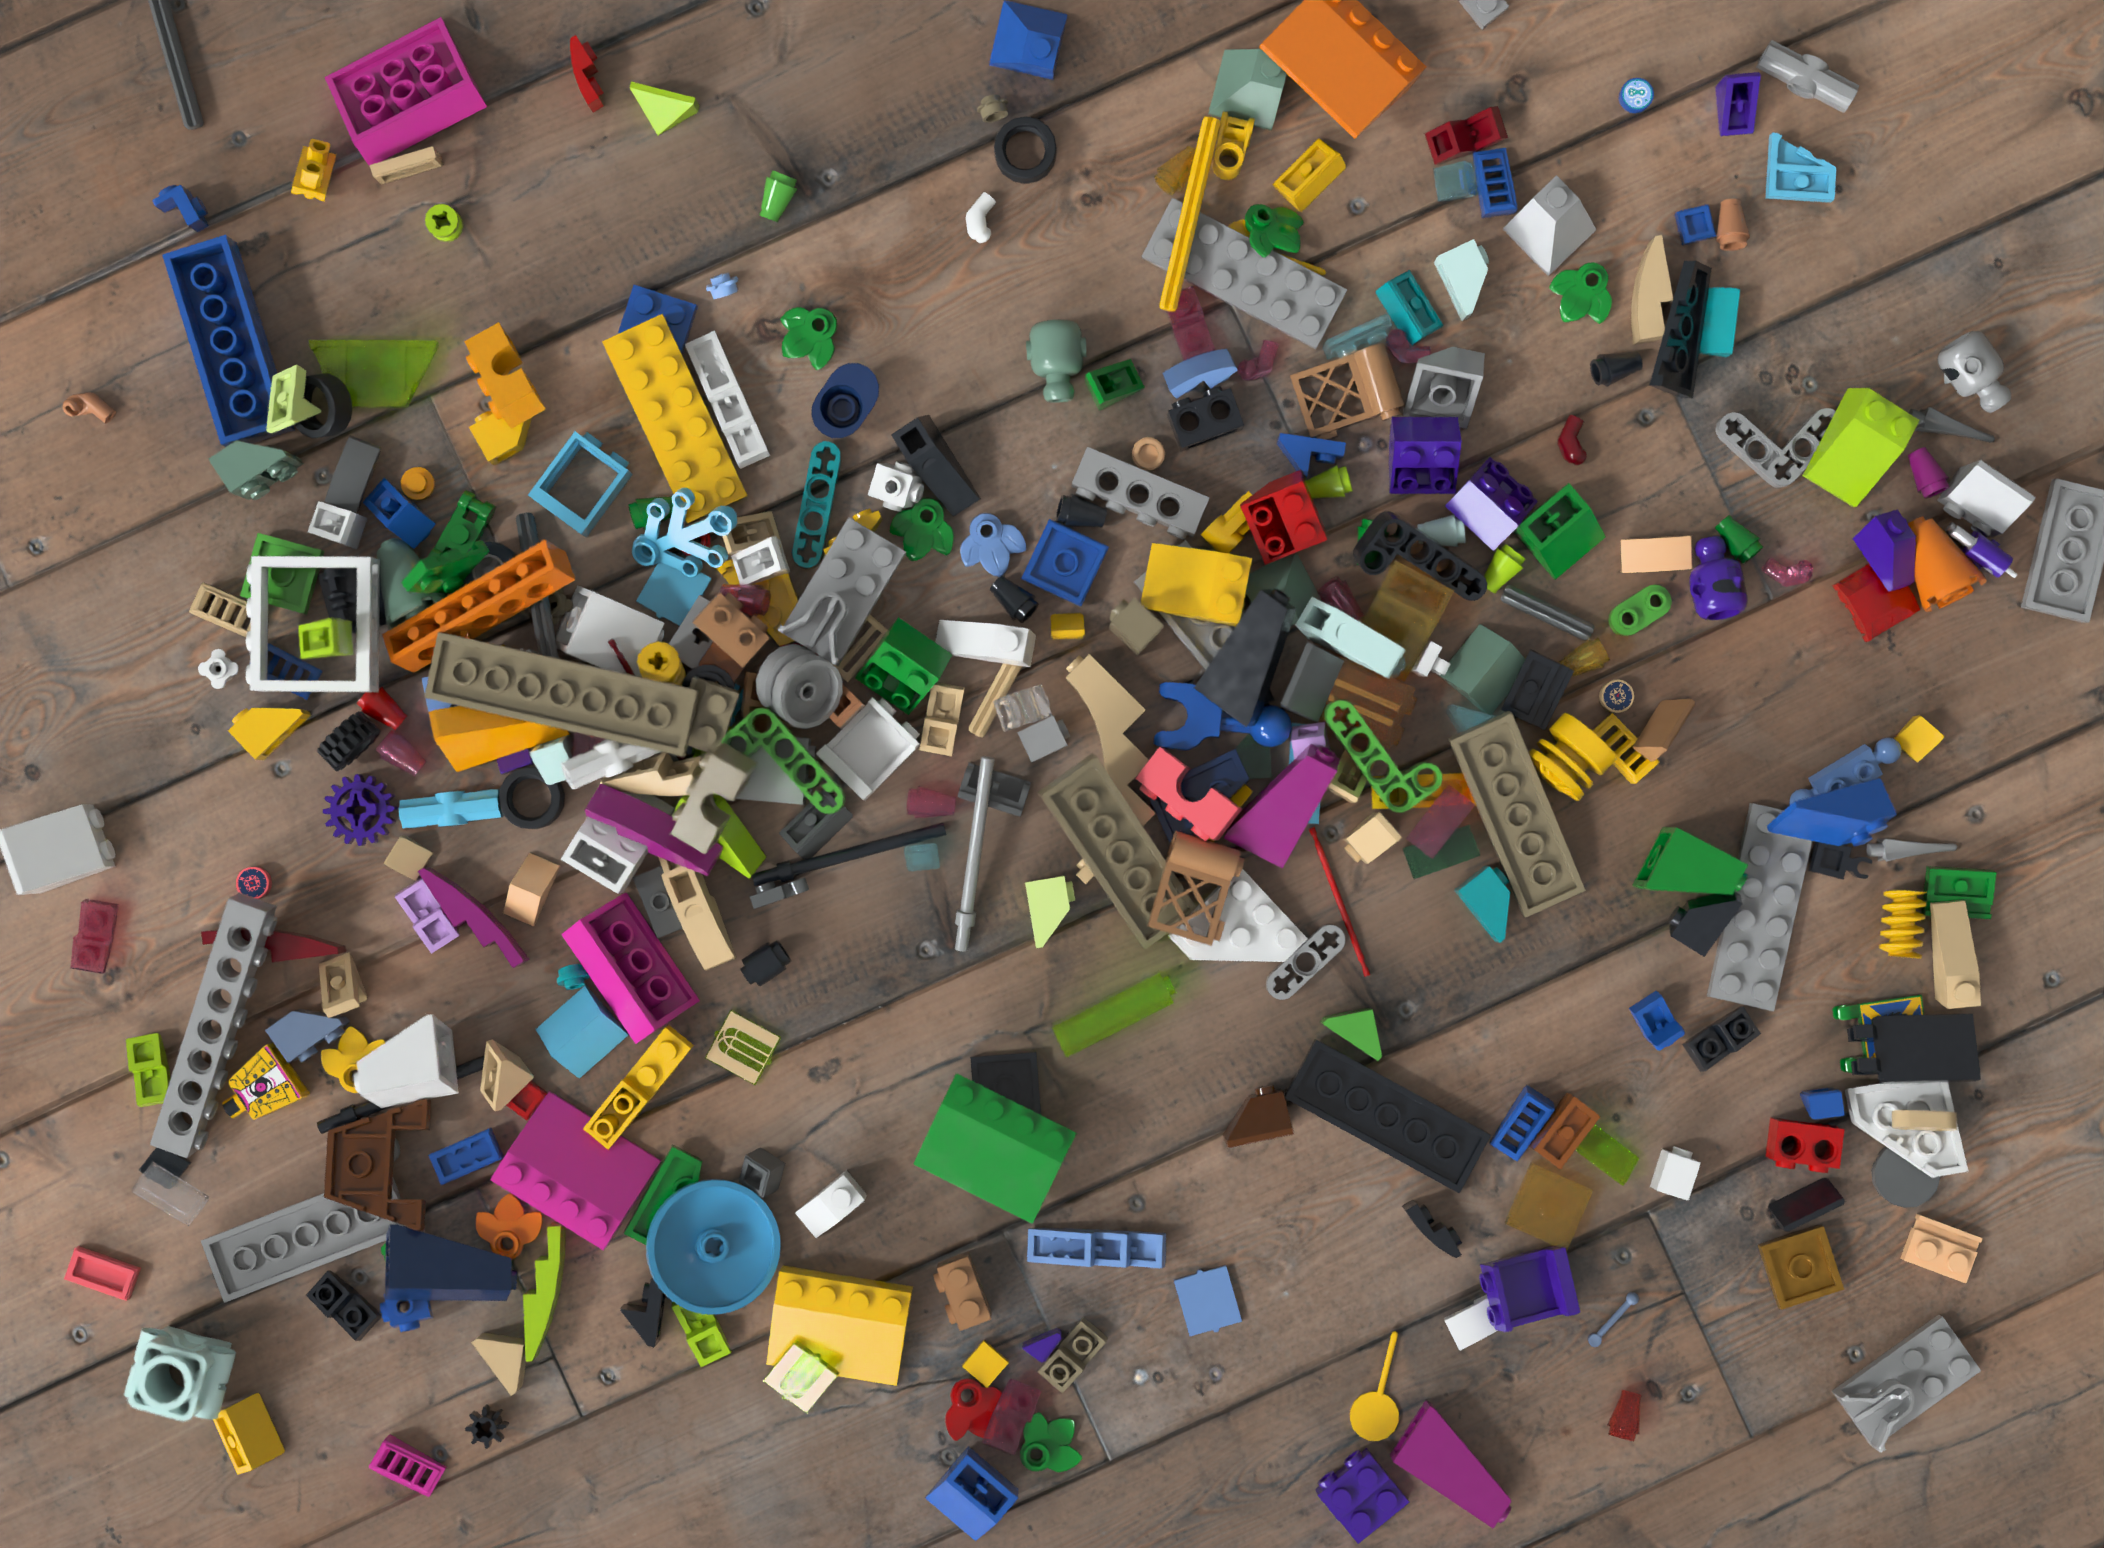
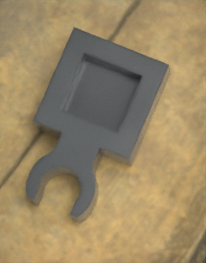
M805 878L776 887L773 881L756 887L757 894L750 896L753 908L756 909L809 890Z

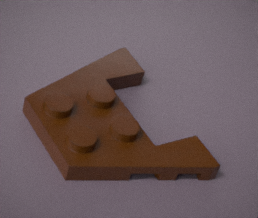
M421 1099L413 1104L388 1110L386 1113L371 1118L367 1117L328 1130L324 1198L414 1230L424 1231L426 1200L392 1199L395 1131L430 1130L431 1100Z

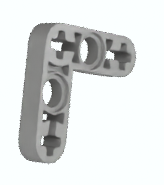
M1824 408L1815 412L1782 449L1774 444L1745 416L1736 412L1728 413L1719 419L1716 424V434L1728 448L1768 484L1776 488H1782L1793 483L1807 468L1820 443L1818 439L1821 440L1826 431L1820 432L1817 437L1811 434L1821 425V421L1818 418L1824 419L1829 417L1832 419L1836 411L1831 408ZM1736 421L1739 424L1736 430L1742 436L1748 432L1752 436L1747 438L1740 447L1737 442L1742 440V438L1736 433L1728 435L1726 433L1728 426L1725 422L1732 423ZM1805 439L1809 441L1812 448L1809 456L1801 457L1795 452L1797 440ZM1758 441L1765 447L1763 458L1754 459L1749 455L1748 446L1751 442ZM1789 459L1795 462L1785 471L1787 479L1784 477L1779 480L1776 479L1777 470L1774 468L1775 466L1781 467Z

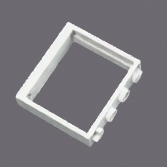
M251 556V564L247 568V580L251 584V598H248L246 605L247 615L251 618V631H248L246 636V646L248 651H250V664L246 668V681L250 684V690L261 692H379L380 560L372 557ZM268 568H357L356 681H267Z

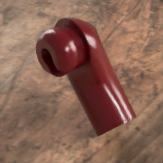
M1569 415L1557 439V445L1563 458L1568 463L1581 465L1585 462L1587 453L1582 448L1577 436L1584 421L1574 415Z

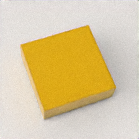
M983 1340L962 1364V1367L988 1388L1007 1366L1009 1360L987 1341Z

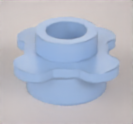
M723 273L710 278L711 284L706 286V290L711 291L713 299L725 297L738 291L735 283L738 282V277H730L729 273Z

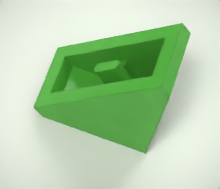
M1364 1008L1324 1016L1320 1021L1323 1025L1377 1061L1382 1057L1373 1009Z

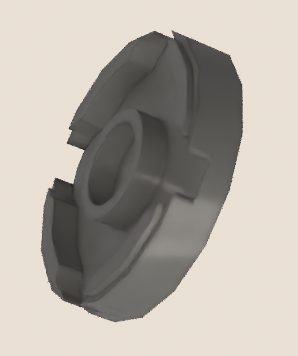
M1888 1147L1882 1148L1878 1153L1879 1156L1876 1158L1871 1169L1872 1182L1878 1194L1889 1203L1903 1208L1917 1207L1929 1201L1937 1191L1940 1177L1931 1178Z

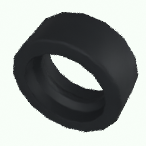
M1027 116L1014 118L1004 124L996 135L994 144L996 164L1002 174L1014 182L1023 184L1037 182L1047 176L1054 166L1057 154L1055 136L1050 128L1039 119ZM1018 132H1033L1044 143V158L1034 168H1017L1007 158V142Z
M329 373L306 376L304 399L312 404V394L317 386L324 393L328 401V419L323 425L316 416L294 424V426L303 435L310 438L340 434L351 421L353 410L351 395L346 385L338 377Z
M523 767L514 770L505 778L499 790V805L503 815L510 823L520 828L539 829L549 826L559 817L564 808L565 793L562 783L557 782L547 785L551 793V804L546 812L534 818L526 817L520 814L514 807L513 792L516 786L529 778L538 779L544 783L545 781L537 767Z

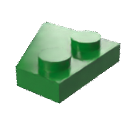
M483 541L474 542L472 549L464 554H461L455 548L441 555L422 559L401 583L409 593H454L462 587L463 580L490 550Z

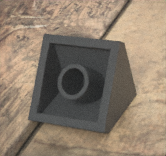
M1307 642L1281 702V708L1287 712L1318 722L1344 661Z

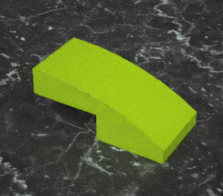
M154 1033L126 1039L129 1071L134 1073L137 1106L146 1107L162 1104L171 1076L161 1034Z
M672 1302L671 1307L686 1333V1341L700 1367L706 1366L731 1353L726 1337L715 1315L695 1313Z

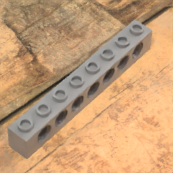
M240 892L228 898L150 1145L185 1158H189L196 1151H201L204 1148L209 1132L205 1131L208 1120H212L218 1108V1101H215L218 1089L221 1090L228 1077V1071L225 1070L227 1060L233 1057L237 1049L238 1041L234 1040L238 1028L240 1029L247 1018L248 1010L244 1009L247 998L252 997L258 980L254 976L257 967L262 966L267 955V948H264L267 936L272 935L277 924V917H274L277 906ZM241 927L250 931L251 942L246 941L241 936ZM231 958L240 962L241 972H237L232 968ZM222 989L230 993L231 1003L226 1002L222 998ZM212 1020L217 1021L221 1025V1033L213 1030L211 1026ZM202 1051L210 1054L212 1064L203 1060ZM192 1081L197 1082L201 1086L202 1094H198L193 1090ZM182 1112H186L191 1116L192 1124L184 1121Z

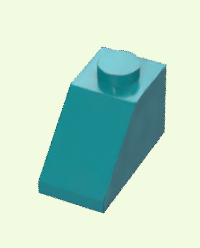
M1484 866L1454 891L1495 942L1501 943L1506 936L1510 891L1505 885L1509 881L1498 867L1492 870L1490 866Z

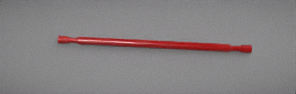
M1315 826L1311 827L1309 832L1314 839L1317 853L1358 961L1362 965L1363 974L1365 977L1371 975L1365 964L1364 955L1323 847L1318 840Z

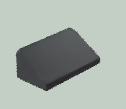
M823 789L821 791L825 798L822 802L823 806L831 805L835 807L837 804L834 800L835 796ZM810 802L779 834L803 859L812 858L852 819L853 814L845 806L834 814L822 813Z

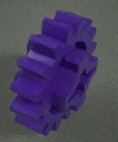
M355 774L354 782L349 777H343V787L333 784L331 788L335 795L325 796L324 798L327 802L331 803L330 808L322 810L324 814L331 815V819L325 823L326 827L335 826L337 829L334 831L333 836L341 837L345 835L344 843L352 844L355 838L358 846H365L366 838L371 843L379 842L377 833L388 835L389 831L385 825L395 824L396 822L395 819L389 817L390 812L398 810L397 806L389 804V801L395 797L394 793H384L387 784L384 782L376 786L375 776H369L365 782L363 774ZM367 789L377 796L380 803H375L369 797ZM350 791V798L343 805H340L344 796ZM366 806V813L355 814L354 809L355 807ZM377 815H380L376 825L371 828V821ZM341 817H345L351 823V829L343 823Z

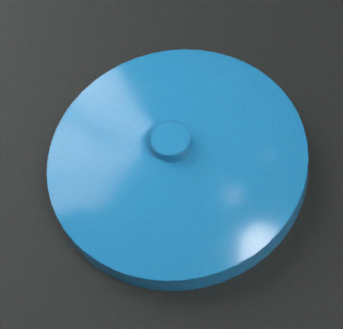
M721 1179L697 1181L674 1192L657 1210L647 1235L646 1256L648 1266L658 1287L677 1305L700 1314L716 1315L729 1313L752 1302L770 1283L780 1257L779 1228L768 1205L750 1189L738 1183Z

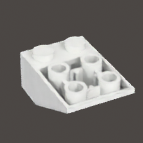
M623 792L670 816L675 809L654 795ZM587 817L561 860L620 894L624 893L648 854V848L643 844L618 835L615 827Z

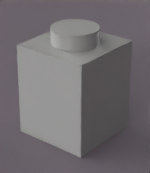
M1054 716L1017 732L1032 763L1067 747L1065 739L1071 737L1063 720L1061 719L1056 722Z

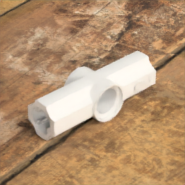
M607 739L594 745V749L567 759L561 763L565 779L571 789H576L605 776L607 778L632 768L633 763L649 758L661 751Z

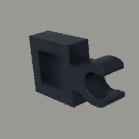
M1816 842L1808 871L1844 880L1845 872L1848 871L1853 877L1866 879L1869 875L1859 873L1857 866L1860 862L1872 864V860L1867 857L1851 858L1852 847Z

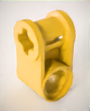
M1223 111L1212 164L1214 174L1218 178L1231 180L1239 175L1246 148L1249 146L1255 121L1254 118H1249V120L1228 116V112ZM1229 155L1236 160L1237 164L1233 167H1225L1219 159L1222 156Z

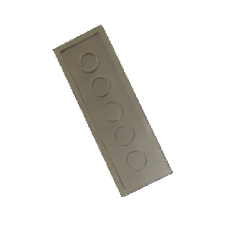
M1507 711L1448 738L1522 915L1526 918L1586 891L1513 714Z
M1092 753L1038 791V793L1141 946L1147 949L1168 934L1167 932L1147 927L1166 861L1098 758ZM1171 872L1168 885L1173 895L1176 896L1185 891L1175 874ZM1165 892L1163 902L1170 899L1167 892ZM1188 894L1177 899L1185 917L1197 908ZM1172 902L1160 909L1157 922L1170 926L1181 920Z

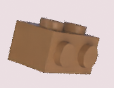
M718 592L693 619L692 623L743 668L768 641L769 637L764 633L768 627L755 615L748 619L740 611L744 605L730 592L725 596Z
M967 1251L938 1262V1273L933 1274L939 1293L945 1292L950 1303L945 1305L950 1323H957L959 1330L962 1331L991 1320L992 1311L970 1252Z

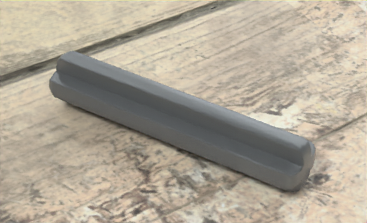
M1512 585L1506 586L1501 595L1502 602L1584 641L1589 640L1595 626L1592 623Z

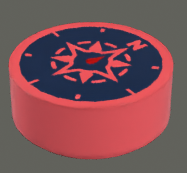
M261 867L245 868L238 874L236 879L237 891L256 899L265 897L272 887L270 874Z

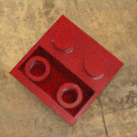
M1301 470L1269 482L1240 504L1265 565L1327 540L1325 527Z

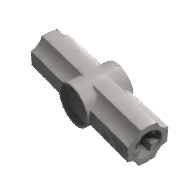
M1773 40L1767 45L1756 68L1787 83V88L1794 94L1807 99L1814 97L1843 113L1855 98L1860 86L1829 70L1828 64L1820 58L1809 54L1800 55Z

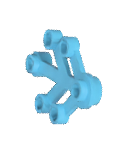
M680 488L672 496L673 510L668 533L658 538L661 520L669 514L670 506L664 499L656 498L647 506V514L649 516L645 534L639 535L634 540L632 555L641 565L650 566L661 562L681 571L689 578L695 577L702 570L703 563L701 559L706 561L711 567L719 568L728 559L726 549L720 545H714L709 548L692 539L710 532L719 536H725L730 533L737 525L735 510L729 506H718L708 515V518L684 527L687 509L695 502V496L690 489ZM680 496H683L687 503L682 501ZM655 506L659 507L662 513L658 512ZM675 547L691 555L684 559L667 549ZM713 553L717 554L720 560L716 559ZM688 563L692 564L694 569L690 568Z

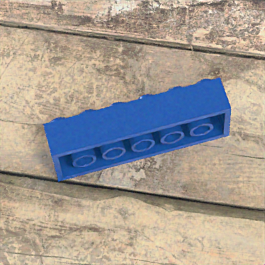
M223 235L162 254L220 444L224 447L229 446L235 441L253 444L295 431L293 425L272 434L266 431L272 376L277 374L237 242L227 235Z

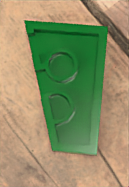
M672 1144L628 1222L624 1234L646 1245L648 1230L657 1210L674 1192L699 1180L702 1159Z

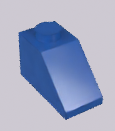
M383 478L363 501L386 528L414 549L429 536L431 529L436 525L422 509L386 478Z

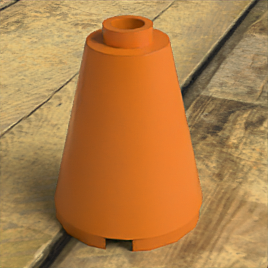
M1924 516L1908 523L1916 536L1915 582L1925 612H1932L1930 605L1937 603L1939 609L1969 595L1974 592L1971 585L1979 581L1981 586L1985 584L1987 579L1984 574L1933 519L1925 520Z

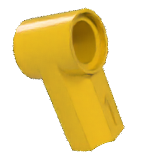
M1249 491L1234 503L1224 515L1218 516L1202 532L1201 536L1217 552L1229 554L1245 538L1243 535L1250 530L1240 507L1242 502L1253 495Z

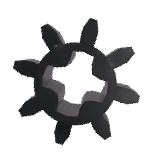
M486 1404L482 1408L481 1415L477 1411H473L469 1415L474 1423L469 1424L465 1431L472 1433L474 1437L471 1442L472 1444H475L477 1441L484 1442L485 1448L488 1449L492 1444L493 1438L497 1442H501L505 1438L500 1430L506 1428L509 1422L502 1421L500 1416L503 1411L502 1409H499L497 1412L490 1411L489 1405ZM489 1421L492 1426L490 1430L485 1432L482 1427L484 1423Z

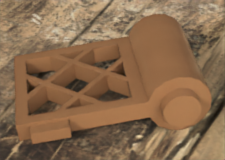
M1384 343L1366 347L1348 356L1290 375L1311 438L1317 437L1318 439L1328 440L1338 436L1336 432L1338 429L1380 416L1382 421L1389 420L1392 417L1401 415L1399 409L1405 407ZM1349 363L1353 376L1347 388L1330 380L1335 368ZM1329 370L1326 378L1319 375V373ZM1313 376L1323 381L1315 399L1302 392L1299 380ZM1354 382L1356 383L1358 393L1351 390ZM1327 384L1344 391L1336 409L1319 401ZM1348 394L1361 400L1364 413L1351 417L1340 411ZM1305 399L1313 402L1310 410H1308ZM1317 405L1334 413L1328 425L1318 429L1314 428L1311 416ZM1338 415L1345 418L1344 420L1335 422Z
M1175 831L1169 845L1165 868L1147 927L1212 946L1213 940L1220 941L1225 922L1220 921L1229 886L1234 876H1240L1244 865V858L1240 857V850L1212 841L1206 842L1202 838ZM1171 872L1184 875L1190 888L1174 896L1168 885ZM1191 877L1202 882L1195 885ZM1207 883L1221 886L1217 900L1206 906L1197 888ZM1193 891L1201 909L1185 917L1177 899ZM1165 892H1167L1170 899L1163 902ZM1172 902L1181 920L1170 926L1157 922L1160 909ZM1215 906L1213 915L1211 916L1208 909ZM1203 912L1210 923L1206 937L1195 934L1188 923V920ZM1183 923L1187 931L1175 927Z

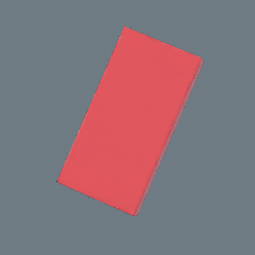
M78 1246L74 1249L64 1279L127 1301L131 1298L141 1268Z

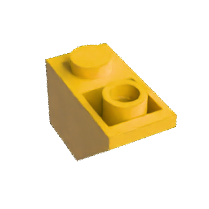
M490 410L477 416L474 419L476 423L469 426V429L487 461L495 466L523 450L532 417L511 429L503 418L497 420Z

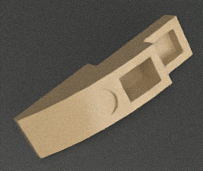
M658 857L664 872L661 874L672 905L704 970L707 971L735 959L736 956L716 900L713 896H710L703 874Z

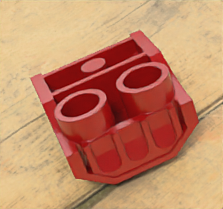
M1869 563L1832 585L1835 591L1838 590L1839 599L1846 604L1845 607L1849 609L1854 617L1852 619L1856 628L1861 634H1865L1862 636L1865 642L1871 641L1887 629L1921 610L1909 586L1888 592Z

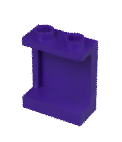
M1549 1246L1480 1264L1482 1271L1479 1276L1480 1285L1484 1293H1487L1489 1301L1487 1315L1495 1330L1509 1332L1516 1326L1558 1315L1571 1316L1580 1313L1565 1247Z

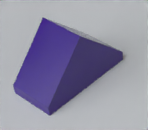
M1759 72L1725 75L1715 86L1720 136L1754 133L1761 77Z

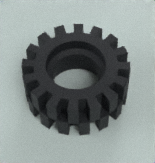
M358 711L355 715L352 714L348 720L345 719L341 722L338 728L333 729V732L327 735L325 741L321 742L317 752L337 772L344 769L346 765H350L355 758H359L360 754L375 742L381 730L362 711Z

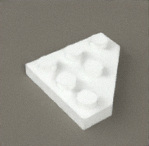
M1243 869L1239 877H1233L1220 917V921L1225 922L1220 941L1213 940L1212 946L1177 935H1168L1190 960L1285 962L1308 940ZM1218 886L1204 900L1206 906L1217 900L1221 886ZM1199 905L1192 913L1201 909V906ZM1215 906L1208 909L1211 916L1213 915ZM1203 912L1188 920V923L1195 934L1206 937L1210 923ZM1183 923L1176 927L1187 931Z
M1948 1082L1874 1084L1844 1090L1852 1124L1931 1178L1968 1171L1958 1124L1955 1131L1892 1129V1111L1955 1112Z

